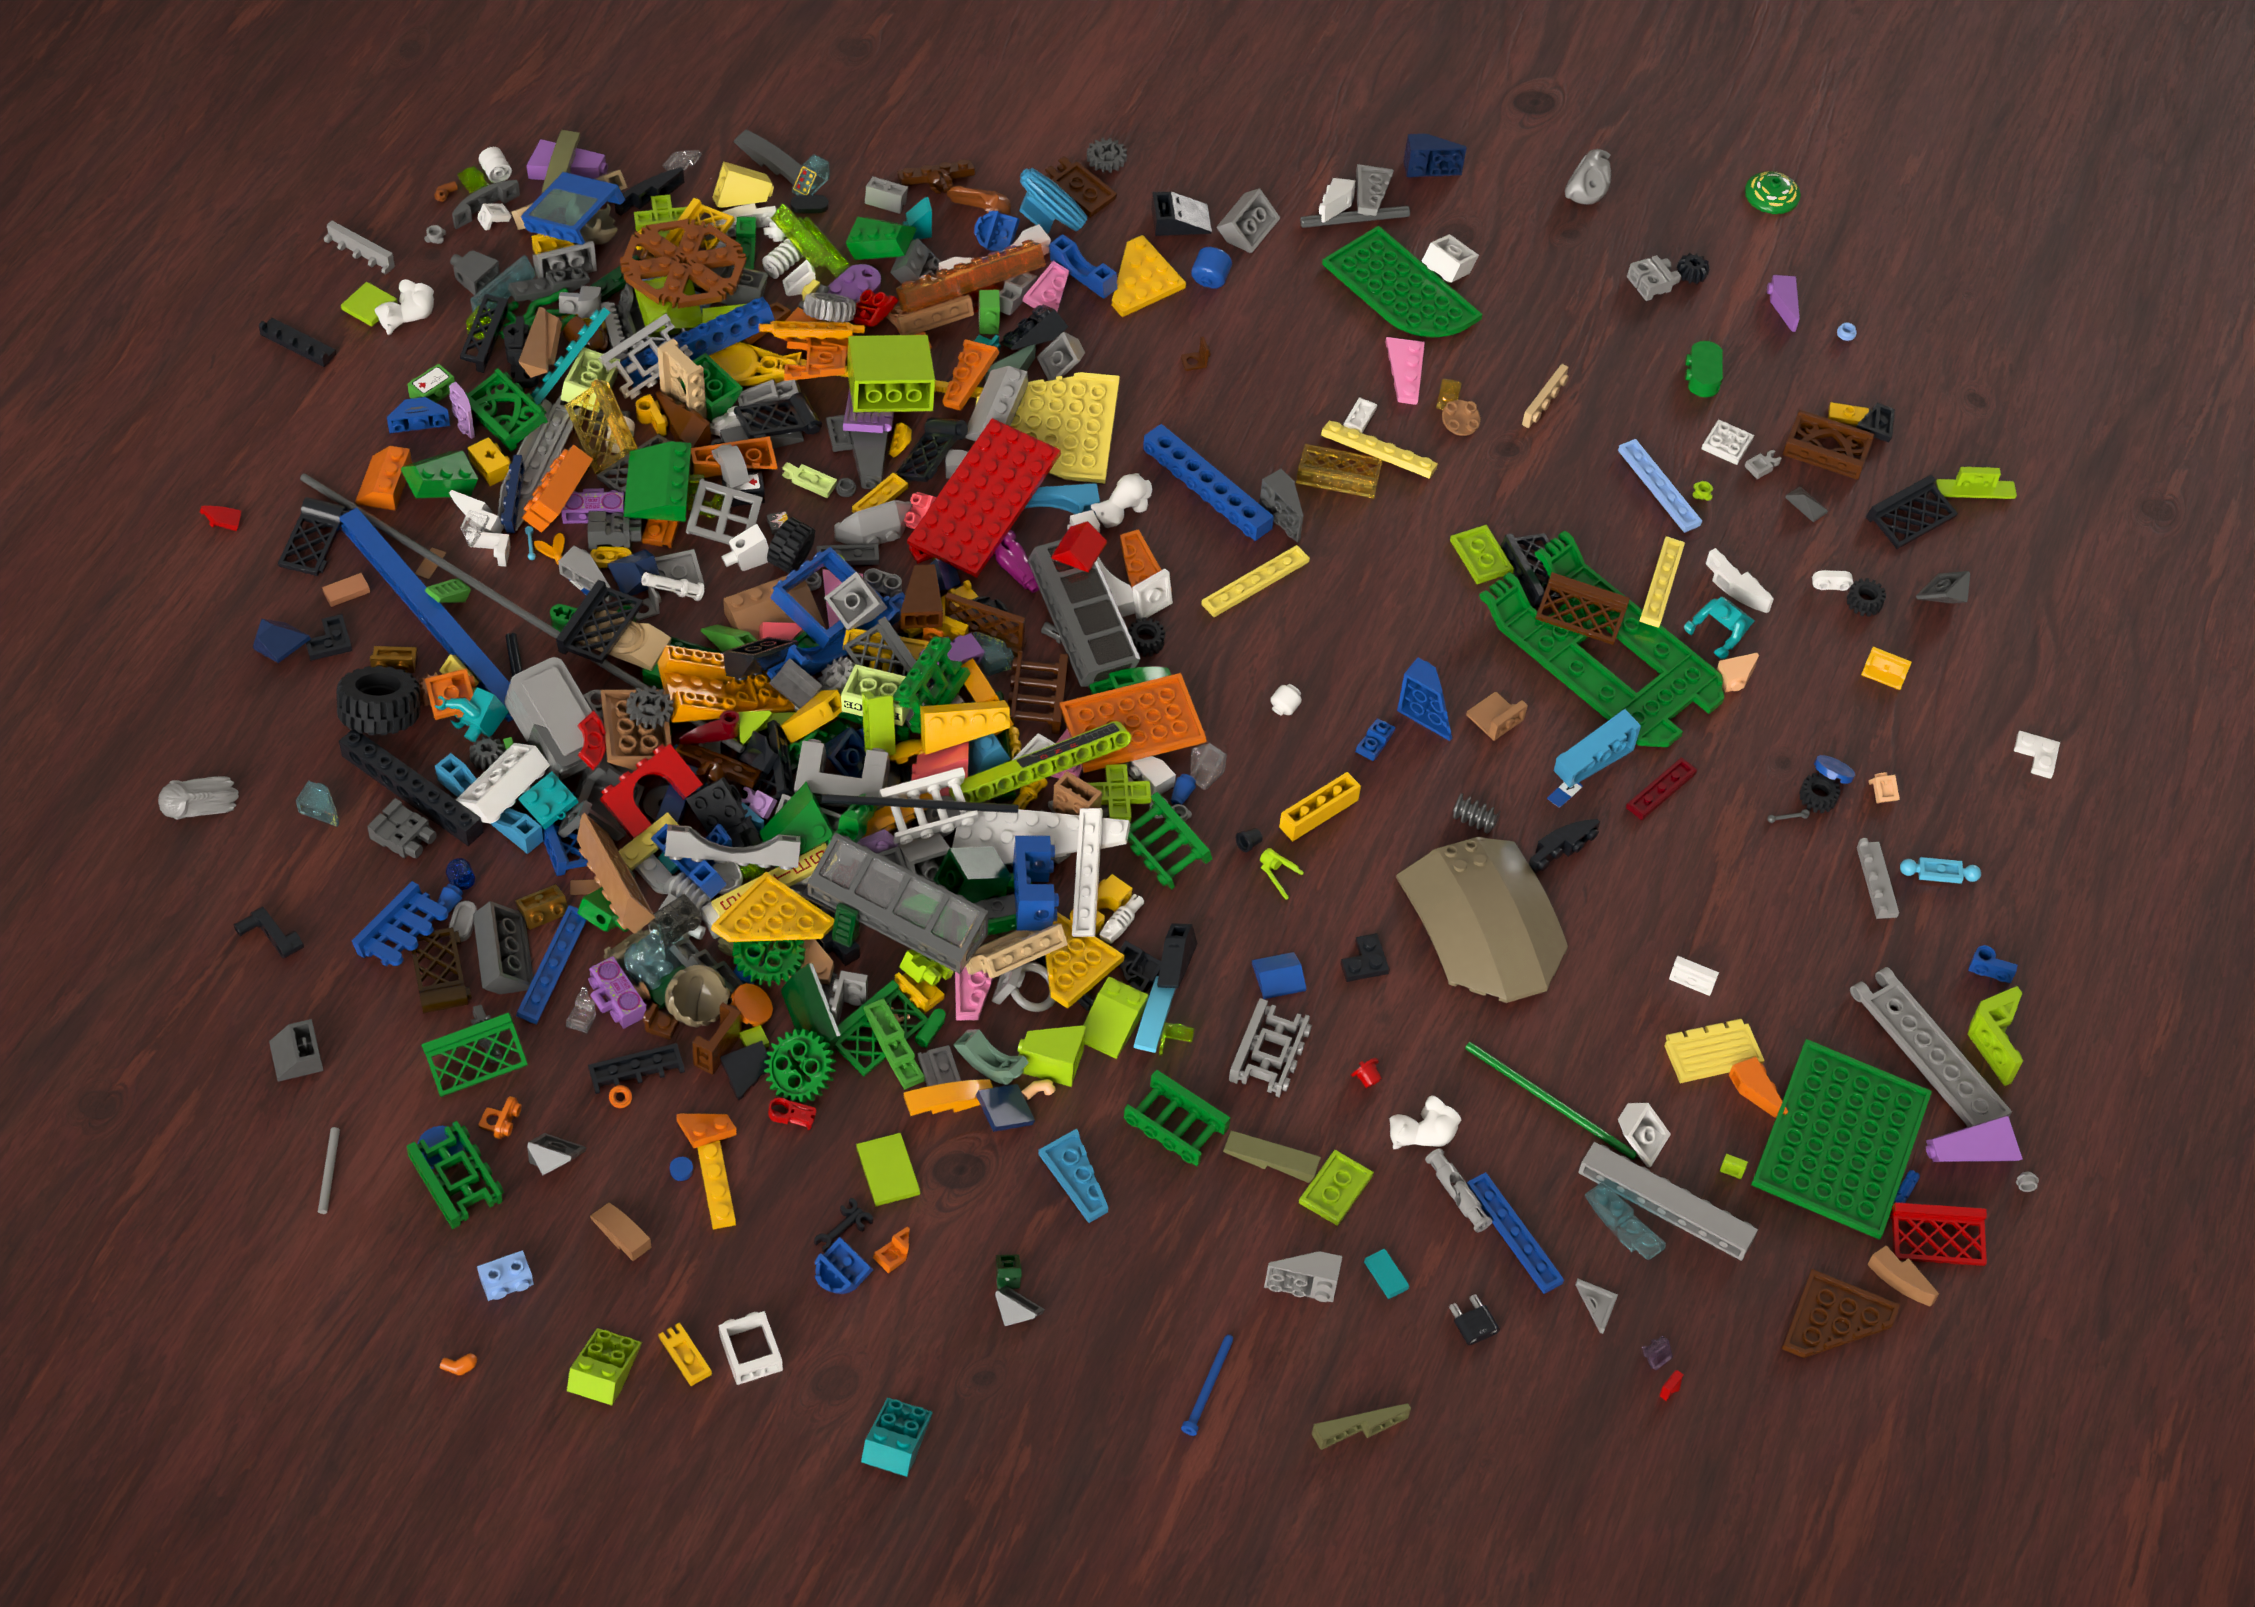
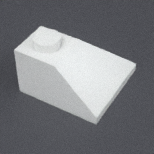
M1628 1103L1618 1118V1122L1625 1138L1644 1164L1647 1167H1651L1671 1134L1649 1103Z

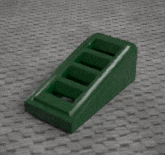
M838 903L832 939L842 945L852 947L859 936V912L849 906Z

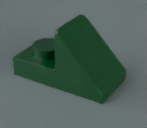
M1019 1254L996 1255L997 1288L1000 1289L1004 1286L1011 1289L1020 1288V1277L1022 1276Z

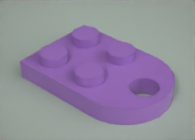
M853 265L828 286V293L843 295L854 300V302H858L865 290L870 289L874 293L879 291L881 287L880 273L870 265ZM865 274H870V275H872V276H871V277H865V276H863V275H865Z

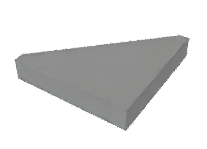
M1577 1279L1575 1285L1599 1332L1603 1334L1618 1294Z

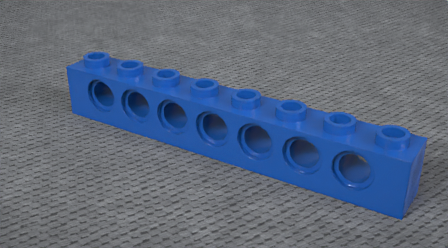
M761 297L741 307H736L724 315H719L711 321L702 323L689 331H684L671 339L678 342L679 348L687 345L688 349L693 353L689 357L693 361L705 353L709 356L759 333V323L770 324L771 321L775 320L770 305ZM647 348L643 352L634 355L644 371L658 363V358L651 348ZM628 357L620 363L623 366V368H625L626 366L631 364L632 361ZM635 370L629 374L634 383L631 387L635 388L650 378L651 375L648 374L642 378L638 370Z
M1160 424L1144 435L1143 449L1148 455L1153 456L1160 465L1165 466L1176 478L1182 480L1189 489L1199 494L1217 512L1223 514L1232 524L1240 528L1246 536L1256 541L1272 529L1274 516L1164 425Z

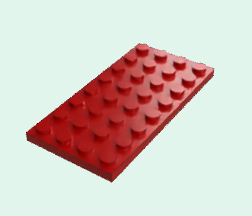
M992 418L907 539L908 545L977 578L1060 457L1061 450Z

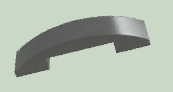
M508 180L494 183L467 196L452 213L454 228L458 229L471 222L472 214L481 210L483 204H493L498 200L505 204L520 196L518 181Z

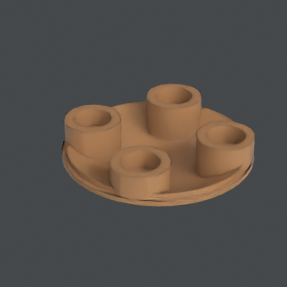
M1450 401L1442 412V420L1445 427L1456 435H1470L1480 425V414L1476 404L1472 401Z

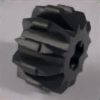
M1691 253L1687 256L1683 255L1677 265V271L1681 275L1682 281H1688L1689 284L1691 282L1695 284L1704 282L1710 270L1709 261L1705 260L1704 256L1699 257L1697 253L1695 255Z

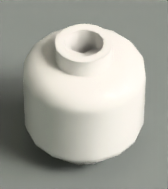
M1291 684L1281 685L1271 697L1273 711L1280 716L1283 714L1292 715L1301 704V692Z

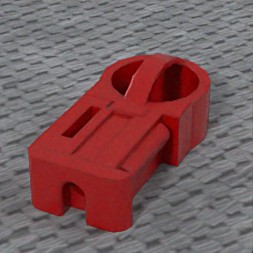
M780 1097L774 1098L768 1108V1116L772 1121L787 1125L790 1122L808 1127V1130L812 1128L816 1114V1108ZM783 1105L787 1108L788 1113L775 1111L772 1107Z

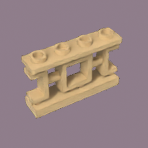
M1055 924L1041 931L1016 930L980 946L966 965L968 974L973 975L983 970L984 973L988 972L989 978H995L1068 945L1062 925Z

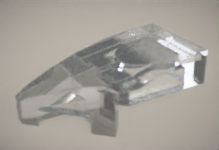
M699 150L674 152L663 164V167L667 171L679 167L685 171L689 165L693 167L702 153Z
M468 510L464 522L460 526L470 547H473L490 519L488 515Z
M582 987L575 999V1007L566 1020V1027L588 1033L596 1017L595 1003L588 996V990Z

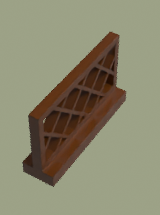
M1552 572L1535 619L1614 645L1630 598ZM1550 590L1558 592L1561 598L1552 601L1549 596ZM1577 598L1581 604L1571 607L1568 599ZM1564 601L1568 610L1559 613L1555 605ZM1591 604L1598 605L1600 611L1591 614L1587 606ZM1549 607L1555 613V615L1550 617L1542 615V611ZM1584 608L1588 616L1578 619L1574 611ZM1612 610L1619 612V618L1612 621L1607 612ZM1571 613L1575 621L1571 623L1564 622L1562 616ZM1603 614L1607 623L1598 626L1594 618ZM1590 620L1594 628L1590 630L1585 629L1581 623ZM1610 626L1613 636L1603 635L1601 629Z
M947 592L945 596V616L969 625L968 634L971 633L976 640L977 633H980L978 634L980 646L984 645L983 647L986 646V648L989 647V649L992 648V650L995 649V651L998 650L999 652L1002 645L1001 653L1018 658V651H1023L1027 643L1024 617ZM952 602L957 603L959 607H956ZM971 608L976 609L979 613L976 614ZM962 611H965L969 616L966 617ZM991 615L996 616L998 620H995ZM984 617L988 623H985L981 618ZM1010 621L1018 623L1019 626H1014ZM1000 624H1004L1008 629L1005 630Z

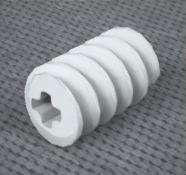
M788 238L763 258V267L770 277L776 279L779 277V274L784 273V270H788L790 266H793L795 262L804 257V249L796 240Z
M683 872L670 877L664 885L663 892L674 895L696 909L698 917H701V907L711 902V899L696 884L692 883L688 877L685 879L686 875Z

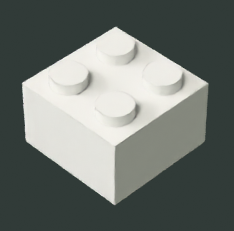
M1449 234L1430 243L1422 262L1430 270L1440 274L1444 280L1452 283L1470 274L1479 255Z

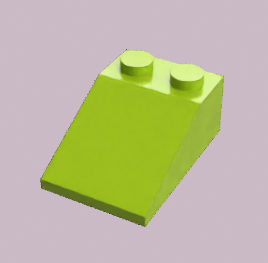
M1108 977L1099 991L1083 1025L1086 1027L1085 1045L1117 1059L1143 1016L1148 1001V994Z

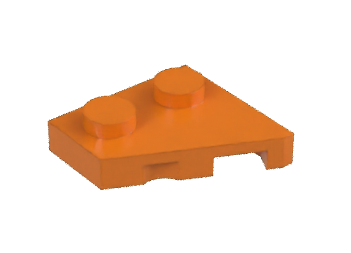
M676 1114L677 1123L693 1148L736 1135V1127L727 1114Z

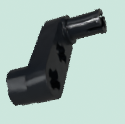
M263 906L251 912L250 916L233 924L239 936L256 927L261 928L283 959L304 948L303 942L296 931L284 935Z

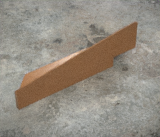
M543 307L538 308L519 359L520 365L530 378L547 373L548 366L555 364L562 322L558 317L548 313Z

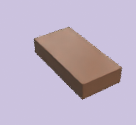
M362 573L322 587L323 593L331 607L370 593V588Z

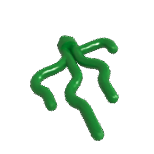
M562 288L548 297L538 298L530 303L526 314L523 315L525 324L529 325V330L536 314L534 315L535 310L540 306L549 305L559 300L560 292L568 293L566 288ZM513 301L508 304L509 311L506 318L510 322L503 325L504 328L509 324H516V315L512 311L519 307L518 302ZM559 309L546 310L556 317L567 315L559 313ZM570 314L560 320L562 322L561 332L566 324L576 316L575 314ZM502 330L499 332V335L502 339H504Z

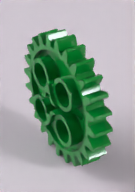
M776 940L774 944V941L733 942V963L738 964L737 971L744 970V978L751 975L750 982L759 979V985H762L764 981H767L768 986H771L772 981L780 985V979L787 982L789 975L793 976L796 970H800L801 965L804 964V941Z
M794 1029L793 1035L790 1032H785L786 1039L777 1037L779 1044L772 1043L774 1051H767L771 1059L764 1061V1063L770 1065L764 1072L769 1073L771 1076L766 1081L773 1082L770 1089L777 1090V1096H783V1098L791 1099V1101L797 1103L799 1100L802 1103H806L807 1098L814 1101V1094L822 1096L821 1088H829L826 1081H833L829 1073L836 1072L834 1068H830L831 1064L836 1062V1060L830 1059L834 1051L827 1050L830 1043L823 1042L824 1037L817 1036L816 1032L811 1031L809 1033V1030L802 1029L801 1032ZM804 1045L805 1052L803 1055H800V1048ZM787 1059L788 1066L786 1069H783V1062ZM817 1063V1070L813 1073L812 1066ZM799 1077L800 1084L796 1087L795 1080Z

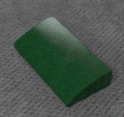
M808 963L785 983L781 993L795 1029L800 1030V1032L802 1029L809 1030V1033L811 1031L816 1032L817 1036L824 1037L823 1042L830 1043L827 1050H832L841 1035L813 963Z

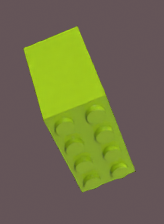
M928 335L848 336L847 372L853 412L933 411L935 376Z

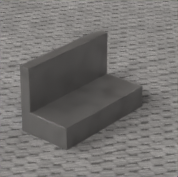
M790 658L769 682L772 687L799 709L811 700L822 687L818 681Z

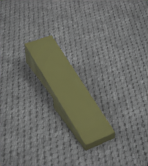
M1230 1131L1223 1150L1227 1154L1265 1169L1269 1166L1307 1183H1310L1315 1176L1321 1158L1317 1155L1235 1131Z
M1407 1403L1317 1423L1313 1426L1312 1436L1321 1450L1360 1431H1363L1366 1437L1369 1438L1408 1419L1411 1407Z

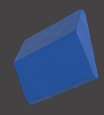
M1294 952L1252 960V966L1263 999L1306 991L1302 966Z

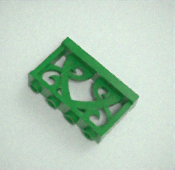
M497 368L494 370V374L468 394L465 392L470 403L471 414L512 452L517 448V443L541 424L548 422L545 416L547 412L541 404H535V400L529 393L524 394L523 388L517 382L514 384L507 372L502 373ZM499 384H503L504 388L502 390H498V387L496 386H498ZM495 388L496 394H491V390ZM496 402H515L513 416L500 415L493 419L497 412ZM489 404H492V409L486 411L487 407H491ZM528 412L534 414L530 419L529 416H525ZM507 420L504 425H500L502 421Z

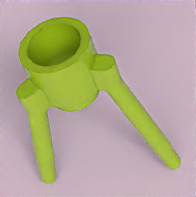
M1268 848L1260 857V862L1263 863L1261 869L1268 874L1284 899L1287 900L1289 898L1270 869L1277 870L1283 864L1300 875H1303L1304 872L1296 864L1280 856L1272 848Z

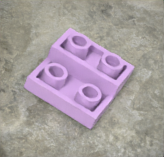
M455 381L449 385V397L453 407L451 410L454 416L458 418L457 425L459 430L473 439L475 434L470 403L464 390Z

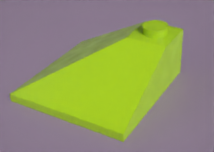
M667 276L645 280L644 282L655 289H661L665 284ZM689 279L684 294L696 295L693 282ZM634 288L645 327L664 314L668 315L670 322L675 327L667 333L668 335L678 334L681 328L689 331L702 324L703 317L699 305L678 309V303L675 308H672V302H667L665 306H662V300H660L658 305ZM665 325L648 335V337H662L660 332L666 329Z

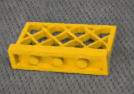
M693 198L678 219H690L689 224H691L692 219H695V225H701L702 221H705V225L713 222L714 227L724 234L735 221L733 216L702 205L701 201ZM704 212L711 214L710 218L700 220ZM726 220L725 224L716 226L715 221ZM681 228L670 230L665 239L679 247L684 230ZM705 237L701 248L706 247V250L715 249L720 240L715 237L706 241Z

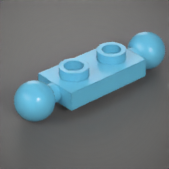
M1920 857L1918 864L1912 859H1905L1900 864V870L1904 875L1911 876L1918 872L1919 880L1962 883L1963 877L1970 882H1975L1981 877V870L1978 866L1969 865L1963 868L1962 861Z

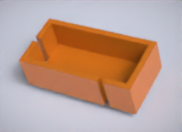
M574 444L569 450L564 449L559 457H556L551 463L550 471H547L541 479L542 484L532 493V496H534L532 500L530 499L524 506L523 510H525L522 519L542 533L560 514L593 458Z

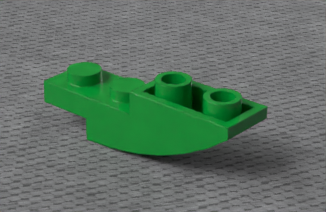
M1165 667L1130 668L1109 673L1108 679L1089 684V689L1093 695L1170 676L1171 673L1169 668Z

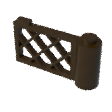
M453 927L435 930L427 936L419 934L416 937L417 941L424 940L429 943L424 950L419 948L412 950L423 1014L468 1005V1000H472L470 986L465 987L461 970L457 945L461 944L459 931H454ZM448 935L451 937L446 946L437 942L440 937ZM433 946L442 950L437 957L428 954ZM446 953L454 956L449 965L441 961ZM424 957L433 961L427 969L419 965ZM437 964L445 968L440 976L431 972ZM451 971L458 975L459 980L449 982L444 978ZM427 976L436 980L433 985L424 987L422 985Z

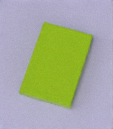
M1487 525L1450 537L1452 545L1476 584L1502 577L1508 572L1513 573V566Z
M901 1133L856 1144L875 1206L920 1195V1189Z
M1334 1150L1300 1197L1299 1204L1338 1226L1371 1180L1374 1172L1339 1151Z

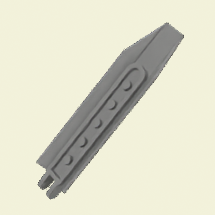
M561 395L553 405L544 398L541 405L547 412L545 416L548 422L541 424L526 436L516 454L522 455L525 472L515 531L518 530L524 521L522 519L525 510H523L524 506L530 499L532 500L534 497L532 493L542 484L541 479L547 471H550L551 463L561 454L582 410L581 407L575 409L577 406L575 404L569 403L568 406H564L565 401L561 400ZM509 471L500 489L498 508L500 519L501 513L505 512L503 501L504 496L508 494L506 481L510 479Z

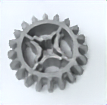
M823 292L810 293L805 296L803 312L807 316L823 321L848 322L854 318L856 302L843 295Z

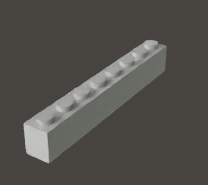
M1594 1142L1581 1163L1579 1174L1741 1261L1757 1234L1758 1229L1754 1228L1750 1223L1737 1219L1728 1211L1721 1210L1713 1206L1709 1201L1694 1196L1687 1189L1680 1188L1672 1184L1668 1179L1653 1174L1646 1167L1638 1166L1627 1157L1610 1151L1604 1145Z

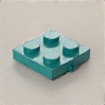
M552 771L518 798L545 830L558 819H564L566 812L579 803L577 798Z

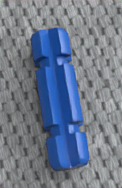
M1910 1170L1898 1189L1893 1205L1907 1201L1920 1178L1919 1173L1914 1170Z

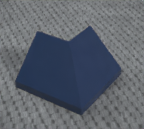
M646 549L607 563L620 592L630 596L648 590V586H644L641 583L645 572L660 576L654 555Z
M261 619L253 648L279 663L311 638L309 635L285 622Z
M849 727L825 744L826 755L842 776L862 778L864 768L862 759L863 756L866 757L864 741L852 727Z

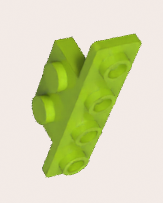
M1960 467L1956 480H1936V487L1944 497L2015 499L2017 496L2013 481H1998L2001 475L2000 468Z

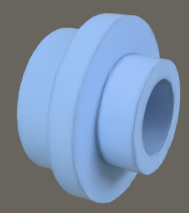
M1843 323L1838 327L1837 335L1846 341L1853 340L1856 337V328L1851 323Z

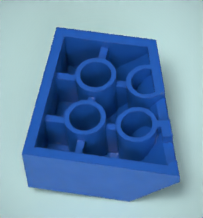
M1417 657L1404 673L1397 711L1451 741L1452 735L1436 667Z

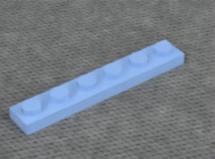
M1636 439L1619 445L1618 451L1684 533L1701 526L1702 520Z

